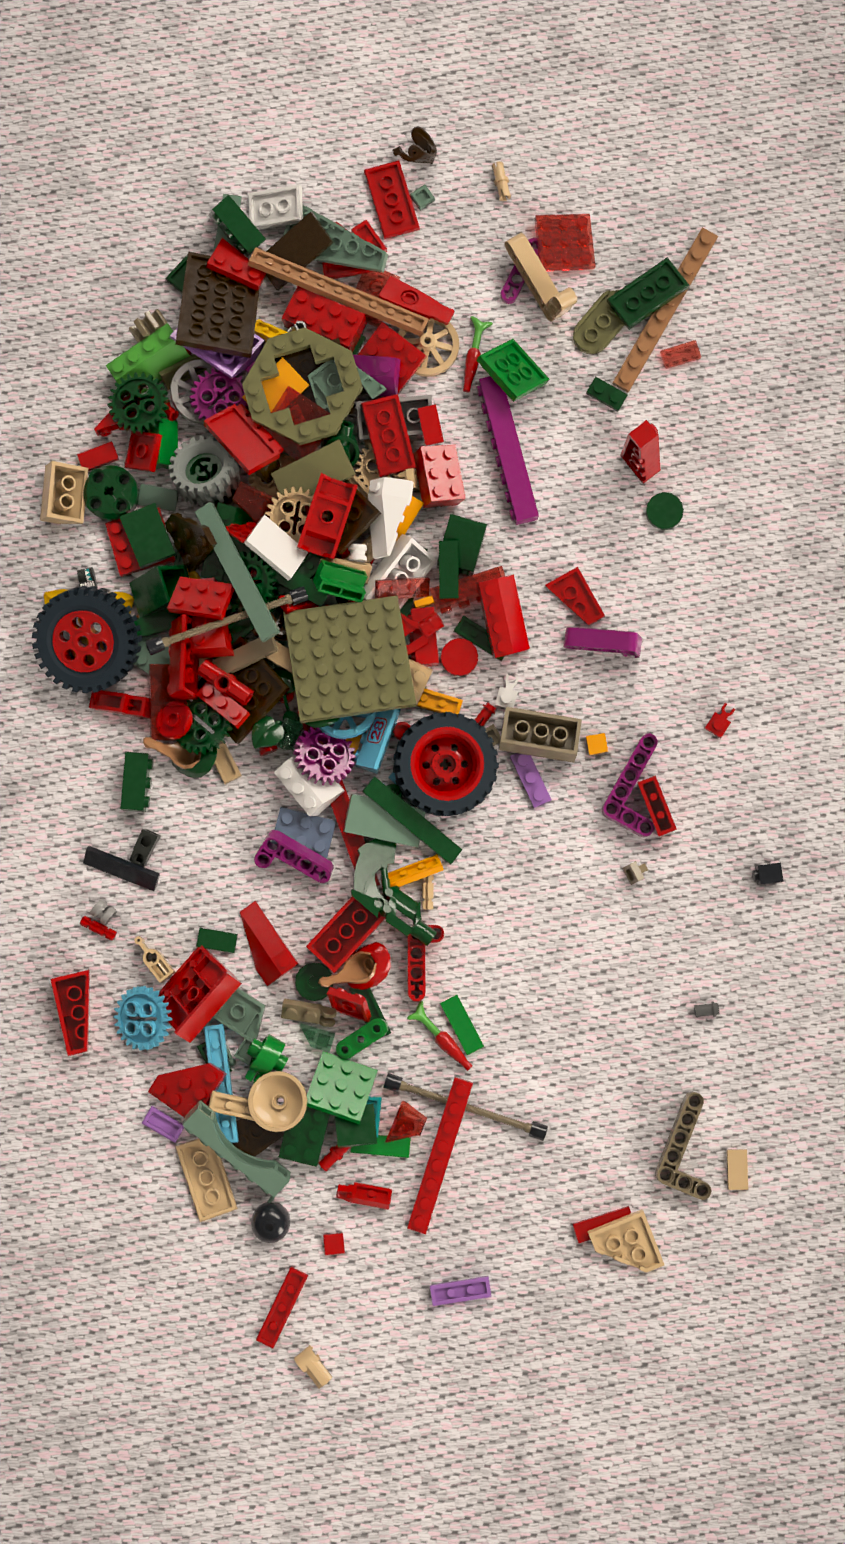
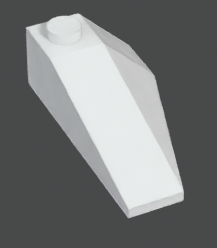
M389 477L370 481L368 500L381 512L378 518L370 525L373 558L378 559L390 556L398 536L396 532L398 525L405 518L403 512L406 505H410L414 482Z

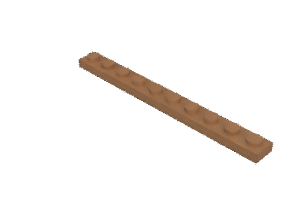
M703 227L678 268V271L689 285L692 284L718 238V235ZM688 289L652 313L615 377L613 385L629 393Z
M255 248L249 259L248 266L420 337L428 324L429 319L259 248Z

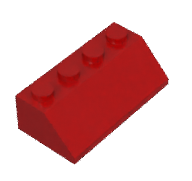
M514 574L476 583L492 656L497 658L530 649Z
M182 614L173 620L172 628L169 631L170 637L192 629V618ZM191 637L175 642L169 647L170 665L168 666V674L170 678L167 692L176 701L198 699L196 693L198 692L199 675L197 674L199 658L190 650Z

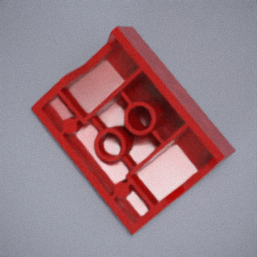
M202 945L196 948L159 992V996L163 994L165 996L163 1003L169 1002L166 1010L172 1011L168 1014V1017H171L172 1020L168 1022L175 1029L174 1033L189 1043L193 1041L242 984L229 969Z

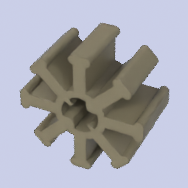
M155 309L152 314L150 311L145 312L144 319H135L133 321L135 325L129 327V331L137 343L168 323L159 309Z

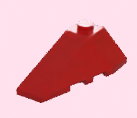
M256 901L240 911L256 971L265 984L269 986L299 965V963Z

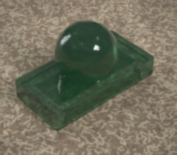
M285 717L282 723L284 737L278 745L283 750L294 751L296 749L294 745L298 742L297 739L301 735L303 724Z

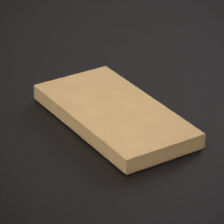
M199 1138L175 1146L199 1221L202 1222L238 1209L222 1159L211 1147L203 1145Z

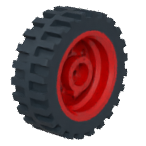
M434 713L421 718L404 732L402 738L398 741L393 757V773H395V782L399 786L402 795L410 801L411 805L435 816H454L474 809L475 806L481 804L485 800L484 798L490 794L493 789V783L497 780L496 772L499 768V762H497L496 755H498L497 749H494L492 737L487 735L485 732L487 730L483 726L480 727L476 720L464 717L465 715L460 713ZM452 744H456L458 746L457 751L451 750ZM432 745H437L439 750L437 752L432 751ZM443 760H446V763L449 762V767H446V770L440 767V763ZM463 760H466L468 762V766L466 768L461 766V762ZM423 762H429L430 767L424 769L422 766ZM454 777H457L459 779V783L457 785H454L452 783V779ZM434 778H438L440 780L439 785L433 784Z

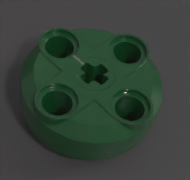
M107 465L90 472L84 485L83 497L87 508L95 516L103 520L114 521L120 519L119 516L135 510L139 501V488L135 478L126 469L115 465ZM103 475V480L96 483V478ZM129 477V482L123 485L122 480ZM100 501L99 508L93 509V505ZM126 503V509L119 511L120 505Z

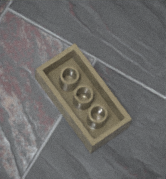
M506 707L498 750L574 763L578 752L582 719Z

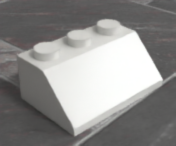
M294 755L286 760L274 773L309 816H318L345 790L335 780L332 785L326 781L324 786H322L321 780L314 784L315 778L313 777L308 781V774L301 775L303 769L296 768L299 762H294L296 757ZM308 755L311 759H315L314 756Z

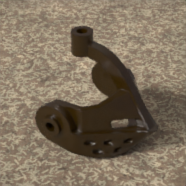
M419 126L414 127L411 131V137L415 144L409 146L408 155L403 152L400 146L392 150L395 156L399 155L402 159L413 163L433 164L437 155L434 141Z

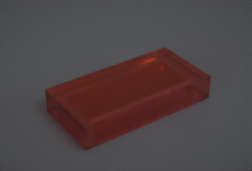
M696 340L660 351L665 369L701 359Z

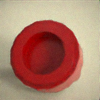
M407 722L396 723L392 730L393 736L400 740L404 732L411 726Z

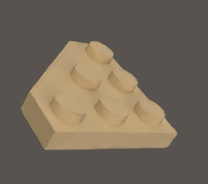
M643 1209L587 1231L597 1253L610 1256L614 1260L639 1268V1270L646 1273L664 1266Z

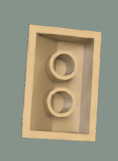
M51 461L45 465L40 521L56 524L84 523L85 501L83 489L88 478L89 468Z

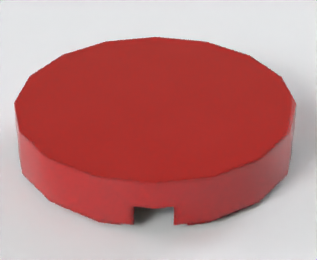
M457 638L450 640L441 651L443 668L453 676L468 675L478 664L476 647L466 639Z
M173 701L167 703L166 707L158 712L156 718L157 730L167 739L175 740L181 738L191 727L193 721L192 712L182 702Z

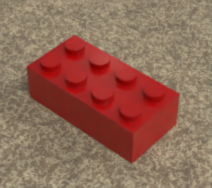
M297 286L282 316L285 328L289 329L297 321H303L307 329L329 340L339 338L340 345L351 350L352 353L367 325L364 313Z
M352 896L306 947L333 973H336L385 920V917L379 912L377 918Z

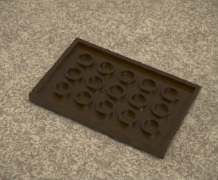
M188 252L175 345L251 358L259 290L252 289L206 268L211 256Z

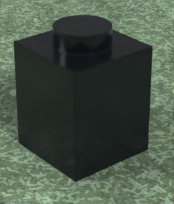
M781 862L757 865L755 870L752 871L753 880L757 882V886L784 882Z

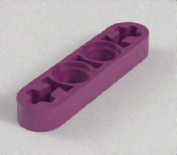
M537 238L528 239L531 246L533 244L537 245V249H534V251L539 256L542 243ZM515 265L501 290V300L506 304H512L516 301L525 284L522 276L520 283L512 281L513 276H521ZM512 286L514 287L512 291V296L514 297L510 296L508 299L505 293H508Z

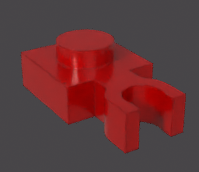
M727 703L723 704L721 714L719 715L715 712L704 728L720 739L731 724L727 720L728 716H731L736 710L733 708L730 713H727L725 711Z

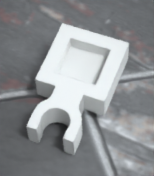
M506 675V688H499L494 706L505 709L506 707L514 708L518 692L514 691L513 688L517 685L519 678L515 679V683L510 684L508 682L509 675Z

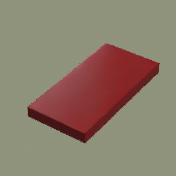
M400 161L365 169V177L384 239L420 230Z
M398 394L361 403L379 477L406 471V469H416Z

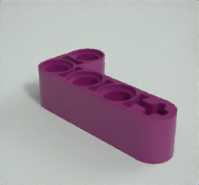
M575 627L566 628L564 648L621 653L625 657L630 655L640 658L642 637L638 633Z
M272 830L267 834L254 858L256 866L267 868L276 857L319 883L328 882L334 869V865L330 860L278 830ZM270 840L276 841L277 844L272 843ZM287 850H292L294 853L291 854Z

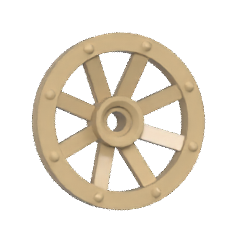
M430 318L427 332H423L421 337L404 338L412 345H418L416 348L427 356L421 367L415 372L418 376L432 377L440 375L447 371L457 359L459 338L450 322L448 325H445ZM434 323L444 328V330L434 335L432 334ZM400 328L398 334L404 338L408 331ZM449 334L453 346L437 340ZM436 348L451 352L445 362ZM432 353L439 366L427 368L428 356Z

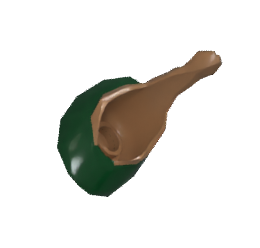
M151 737L143 739V744L146 748L155 749L157 752L169 757L177 771L190 778H201L209 773L217 757V748L215 746L213 747V753L207 749L205 755L201 752L196 755L193 751L189 753L186 749H183L178 742L165 744L155 741Z

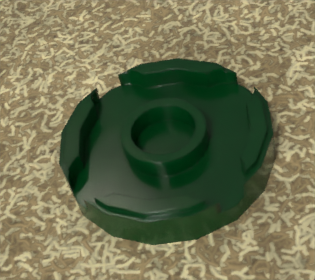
M662 492L654 495L646 507L647 520L652 526L661 530L674 528L683 517L684 508L682 502L672 493Z
M313 962L304 965L296 974V990L306 1000L318 1001L328 996L329 988H333V984L326 988L322 987L318 982L322 977L331 976V971L321 963Z

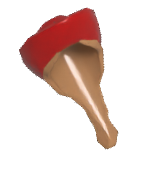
M378 942L363 946L345 962L343 969L338 974L322 977L318 983L326 988L332 984L347 983L351 988L361 990L377 986L387 977L391 968L390 954L386 947Z

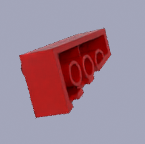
M647 420L628 434L620 454L621 458L643 484L661 471L658 430L654 424L649 423Z

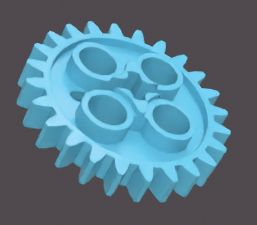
M141 986L127 990V994L121 995L123 1000L117 1001L120 1007L114 1008L118 1012V1015L113 1016V1018L118 1019L114 1026H119L120 1028L117 1034L122 1033L121 1040H127L126 1045H132V1049L149 1050L159 1046L160 1042L165 1041L163 1037L169 1035L166 1029L171 1028L168 1021H171L172 1018L168 1017V1014L172 1011L166 1010L169 1002L163 1003L165 996H159L160 991H153V987ZM129 1016L156 1017L157 1020L129 1019Z

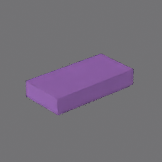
M151 1106L142 1121L143 1125L176 1143L184 1129L183 1123Z

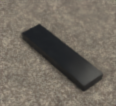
M88 846L86 849L83 864L155 891L160 873L92 846Z

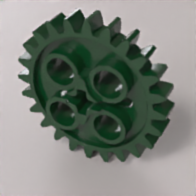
M135 372L133 378L127 374V380L121 377V384L114 383L117 389H110L113 396H108L111 403H108L107 406L111 409L109 413L113 416V421L118 422L117 425L120 428L124 426L126 432L131 428L133 434L138 429L143 434L144 428L150 432V426L157 428L156 422L163 423L160 417H167L164 410H169V406L166 403H169L170 400L166 397L168 395L167 390H164L163 383L159 384L158 378L153 380L151 374L146 378L144 372L139 377L137 372ZM143 389H148L147 393L140 394ZM131 395L129 400L123 401L124 396ZM150 405L155 406L152 411H146ZM137 412L135 417L129 418L130 413Z
M240 552V556L252 579L262 581V583L255 585L264 602L270 603L268 597L275 596L271 590L277 589V587L272 585L277 579L271 577L275 574V571H269L271 566L269 564L265 565L266 561L260 560V556L257 554L253 557V552H248L247 555L246 552ZM252 568L257 570L256 577H253L251 574ZM217 569L221 576H216L215 579L220 580L222 583L230 584L231 581L225 570ZM234 590L228 607L232 606V612L238 610L239 613H242V611H245V608L240 599L235 596Z
M200 698L194 699L192 702L186 700L188 704L186 706L190 708L192 715L195 714L214 733L211 734L192 717L193 724L189 731L181 738L176 739V741L183 749H186L189 753L193 751L196 755L199 752L205 755L207 749L213 753L214 746L220 749L219 743H226L223 738L230 737L227 731L233 730L229 725L231 723Z

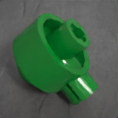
M267 1034L262 1042L254 1038L246 1051V1054L253 1057L245 1078L250 1082L253 1080V1083H255L261 1076L271 1072L272 1069L282 1071L288 1061V1057L281 1054L286 1043L270 1034Z

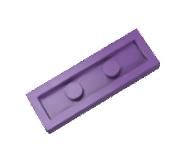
M519 753L511 755L510 759L533 807L536 808L551 801L552 799L531 755Z
M488 1276L430 1285L433 1306L492 1297Z

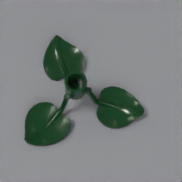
M280 667L273 668L290 688L286 694L294 692L293 674ZM286 694L283 696L287 712L283 715V722L280 720L275 722L272 717L265 716L254 724L251 737L255 749L278 744L284 737L283 728H286L288 731H295L299 728L300 717L298 718L294 711H290ZM340 718L307 722L305 724L313 728L329 726L339 721Z

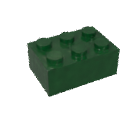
M307 1106L301 1121L293 1128L284 1132L278 1157L317 1167L330 1114Z

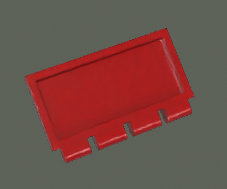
M233 404L204 420L206 429L248 475L279 459L280 454L284 451L283 447L276 440H273L272 435L262 425L253 422L251 413L243 404L238 406Z

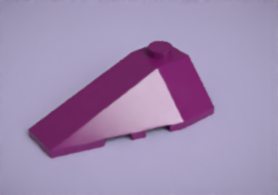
M353 355L356 366L386 388V391L379 396L387 397L398 394L401 359Z

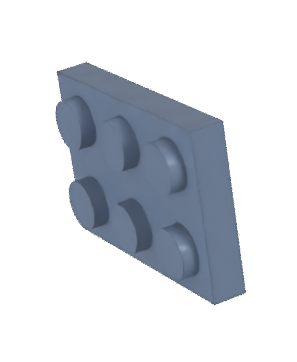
M280 807L275 830L282 832L324 858H327L337 821L319 816H309L307 813Z

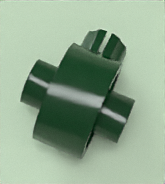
M344 420L336 435L322 439L321 448L340 440L353 467L359 458V446L355 436L352 434L354 424Z

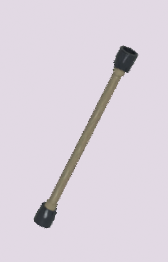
M304 586L289 591V594L285 595L284 598L282 597L265 604L268 610L283 606L285 603H292L294 606L308 601V595ZM245 610L242 613L230 615L223 618V620H216L169 638L158 636L146 640V646L150 655H154L164 651L165 647H168L170 643L173 644L180 640L182 641V639L194 637L196 634L199 635L206 631L208 632V630L222 627V625L234 623L236 620L248 618V614Z
M390 1073L387 1074L383 1086L385 1089L395 1092L399 1090L409 1091L437 1102L440 1101V1103L446 1104L448 1097L446 1096L443 1097L441 1094L429 1092V1090L417 1088V1086H410V1084L402 1081V1077ZM470 1104L466 1105L465 1108L466 1111L473 1114L485 1116V1118L497 1120V1122L509 1124V1126H514L518 1129L521 1128L524 1132L529 1133L528 1136L541 1141L545 1139L548 1129L546 1125L534 1121L532 1124L528 1122L522 1123V1121L510 1119V1117L498 1115V1113H491L489 1110L479 1109V1107H474V1105Z

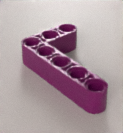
M650 733L643 735L602 806L603 816L643 838L650 836L654 832L653 822L624 806L657 747L658 740L655 735ZM644 739L652 741L653 745L651 748L644 746ZM640 755L643 758V764L635 763L634 756ZM625 772H632L634 780L628 781L625 778ZM617 788H622L625 791L623 798L616 795L615 791ZM607 805H613L616 808L615 814H609L606 811ZM624 814L632 816L633 821L631 824L624 822ZM642 823L649 826L648 833L641 832L640 825Z

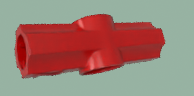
M205 660L198 668V675L213 684L218 691L225 692L243 706L253 697V690L238 681L233 674H228L209 660ZM224 678L228 680L227 687L223 684Z

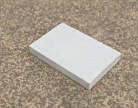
M299 184L248 193L249 219L258 230L297 224L303 219L302 186Z
M265 515L259 520L244 542L245 545L287 580L292 578L308 554L307 551L298 549V543Z

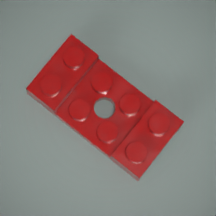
M323 473L320 474L298 542V549L334 560L358 485L333 479ZM323 512H331L333 519L330 522H325L322 519Z

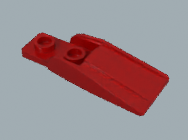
M393 276L389 277L379 294L382 300L426 317L429 320L432 318L445 325L449 324L455 312L453 309L440 304L427 294Z

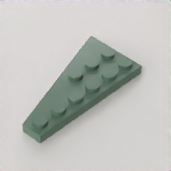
M303 205V218L308 213L313 212L334 242L314 261L384 273L388 258L387 252ZM296 224L286 225L284 235Z

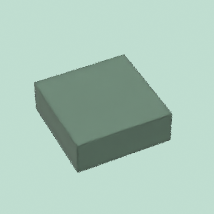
M425 184L410 194L419 210L435 201V197Z

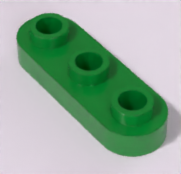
M382 1018L371 1020L337 1044V1055L342 1059H349L387 1034V1022ZM375 1025L380 1026L379 1032L375 1031ZM360 1035L364 1037V1042L359 1041L358 1037ZM343 1046L348 1047L347 1053L343 1052Z

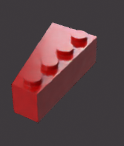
M202 578V579H201V580H208V581H215V582H217L215 578ZM193 616L192 629L204 624L207 625V623L209 624L218 619ZM228 624L199 635L196 634L194 637L192 636L190 650L199 659L234 656Z
M90 970L50 979L67 1055L72 1056L88 1052Z

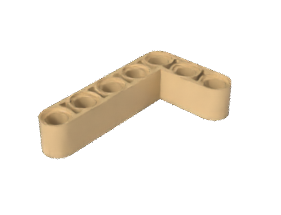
M519 233L505 241V248L546 318L551 322L567 313L577 303V296L573 289L568 287L560 293L558 292L523 233Z

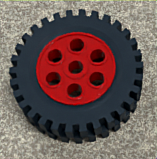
M87 586L70 589L50 599V602L42 607L43 611L39 612L36 617L39 621L34 622L33 628H36L37 631L32 633V638H36L37 642L32 643L33 649L38 648L39 652L34 654L36 659H42L43 662L38 664L41 669L45 667L48 669L45 675L48 678L53 675L55 677L53 682L55 684L62 682V688L66 690L72 687V692L76 693L82 690V693H89L91 691L95 693L102 689L105 690L126 677L128 672L133 669V663L137 662L139 658L136 654L141 651V646L138 643L142 641V635H137V632L141 630L140 625L135 626L134 621L138 620L137 616H131L129 612L133 609L130 605L125 607L123 604L126 601L123 598L116 599L117 594L114 592L107 593L108 589H97V586H90L88 588ZM77 617L82 619V627L77 625ZM95 622L101 625V632L94 628ZM64 631H67L70 634L69 640L64 638ZM82 636L87 637L88 645L83 644ZM101 641L106 643L107 650H103L100 647ZM70 649L75 652V654H76V657H75V658L70 657V655H69V650H70ZM87 655H91L94 658L93 664L87 660Z

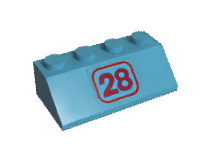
M401 709L376 713L374 722L369 727L367 733H363L360 743L363 745L361 751L357 750L355 754L356 758L354 761L356 762V767L378 774L392 736L393 727L397 722Z

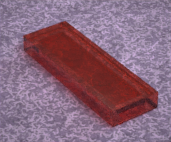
M429 577L375 580V599L398 596V599L429 597Z

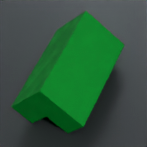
M161 418L163 423L156 422L157 428L150 426V432L148 433L162 435L156 470L159 468L169 469V465H172L170 462L171 456L176 457L174 451L178 448L177 421Z
M321 559L313 582L319 592L362 602L366 594L364 584L368 576L365 571Z

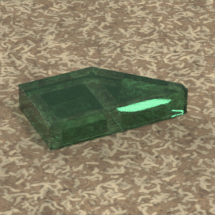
M301 1023L300 1027L310 1046L330 1053L335 1033Z

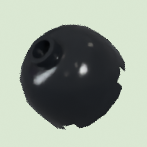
M265 1202L258 1206L251 1220L253 1233L259 1240L266 1243H275L283 1239L288 1233L291 1223L290 1214L287 1209L276 1202Z

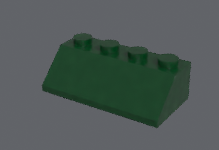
M222 503L217 505L216 510L225 526H230V524L245 525L247 522L254 523L256 513ZM214 548L204 559L200 578L221 576L217 569L224 568Z

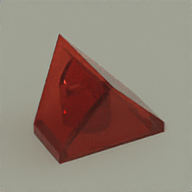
M402 1101L385 1143L417 1135L421 1136L427 1117L406 1101Z

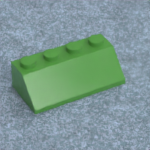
M167 323L108 363L106 367L118 384L122 383L121 377L127 380V374H129L133 378L135 372H137L139 377L144 372L146 378L151 374L153 380L158 378L161 382L160 371L188 358L190 355L183 346L175 345L176 341L170 338L174 331ZM147 388L143 389V390L141 391V393L143 394V393L146 392L148 389H147Z

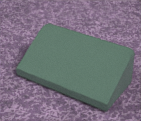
M141 484L138 505L148 506L155 503L157 508L175 512L179 493L173 489Z

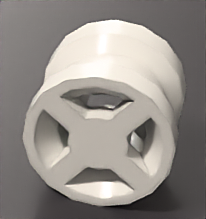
M351 544L348 547L350 552L349 561L367 562V557L365 556L367 545Z

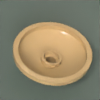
M269 1072L261 1076L253 1084L248 1097L249 1111L254 1121L268 1131L282 1132L296 1126L305 1114L307 1095L304 1086L295 1076L287 1072ZM280 1097L284 1100L282 1105L278 1103Z

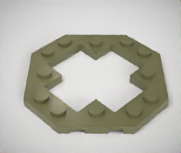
M305 327L268 338L242 383L253 422L291 439L298 445L336 435L341 428L342 422L352 409L354 401L363 389L352 351ZM311 348L316 365L335 360L344 391L326 396L330 415L294 425L289 408L274 413L270 412L261 381L280 376L275 358Z

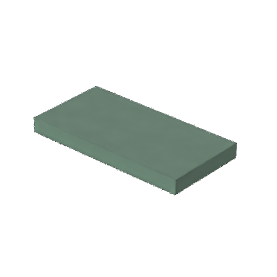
M351 794L343 832L419 847L420 840L369 797ZM412 807L425 818V812L419 808Z

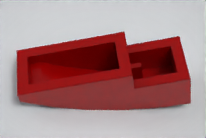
M100 690L95 693L92 691L89 708L150 719L153 700L126 693Z

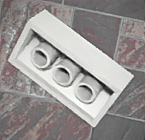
M402 534L394 544L390 556L384 557L369 577L368 584H364L366 594L363 600L398 596L401 609L437 560L414 539Z

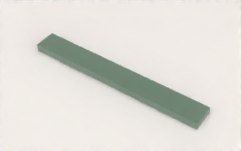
M209 502L196 510L195 514L201 525H206L210 528L217 542L214 550L261 641L266 642L280 633L214 504Z

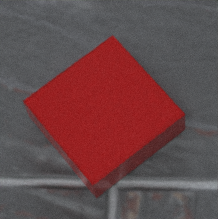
M343 1232L323 1235L325 1255L345 1253Z

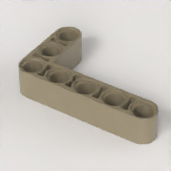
M692 1091L688 1092L682 1101L656 1167L655 1177L662 1184L695 1198L705 1200L711 1195L710 1185L703 1180L678 1170L704 1104L702 1095ZM693 1095H696L698 1098V1103L695 1106L689 1104V1099ZM685 1114H689L691 1121L685 1125L682 1122V1117ZM678 1132H682L684 1135V1139L680 1143L675 1141V1135ZM670 1151H675L677 1154L674 1161H669L667 1158ZM667 1169L669 1177L663 1180L660 1178V1172ZM681 1177H686L688 1180L685 1187H680L678 1184ZM699 1185H705L706 1191L702 1195L697 1194V1187Z

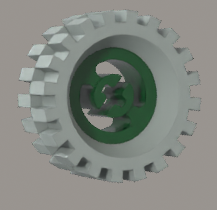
M202 435L199 436L200 440H195V437L190 439L191 443L186 444V442H183L181 444L182 449L179 450L177 448L174 451L176 457L171 456L170 458L172 465H169V474L184 501H189L193 506H196L197 502L200 507L209 502H212L215 506V501L219 500L222 503L224 502V496L229 498L232 495L231 489L236 491L238 487L236 482H240V468L235 459L216 441L214 436L209 435V438L206 439Z

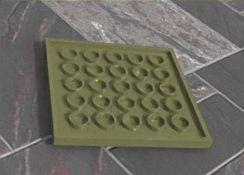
M398 596L301 609L289 614L283 612L300 723L416 706Z

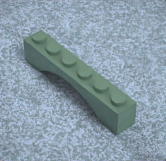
M201 1100L185 1116L182 1125L188 1133L197 1136L203 1145L211 1147L220 1158L230 1162V1165L235 1170H240L244 1173L246 1178L259 1185L264 1193L275 1197L290 1181L291 1172L278 1161L256 1158L236 1148L221 1131L216 1113Z

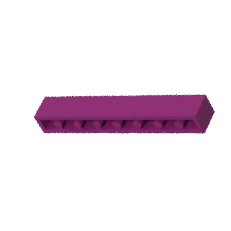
M491 376L480 378L476 389L478 396H482L483 403H481L483 415L487 414V431L491 432L493 437L490 439L493 450L496 449L498 455L495 456L496 465L501 467L502 470L500 480L501 484L505 485L507 489L504 495L506 502L511 504L512 509L509 510L511 521L515 520L516 525L536 521L539 518L507 394L495 383Z

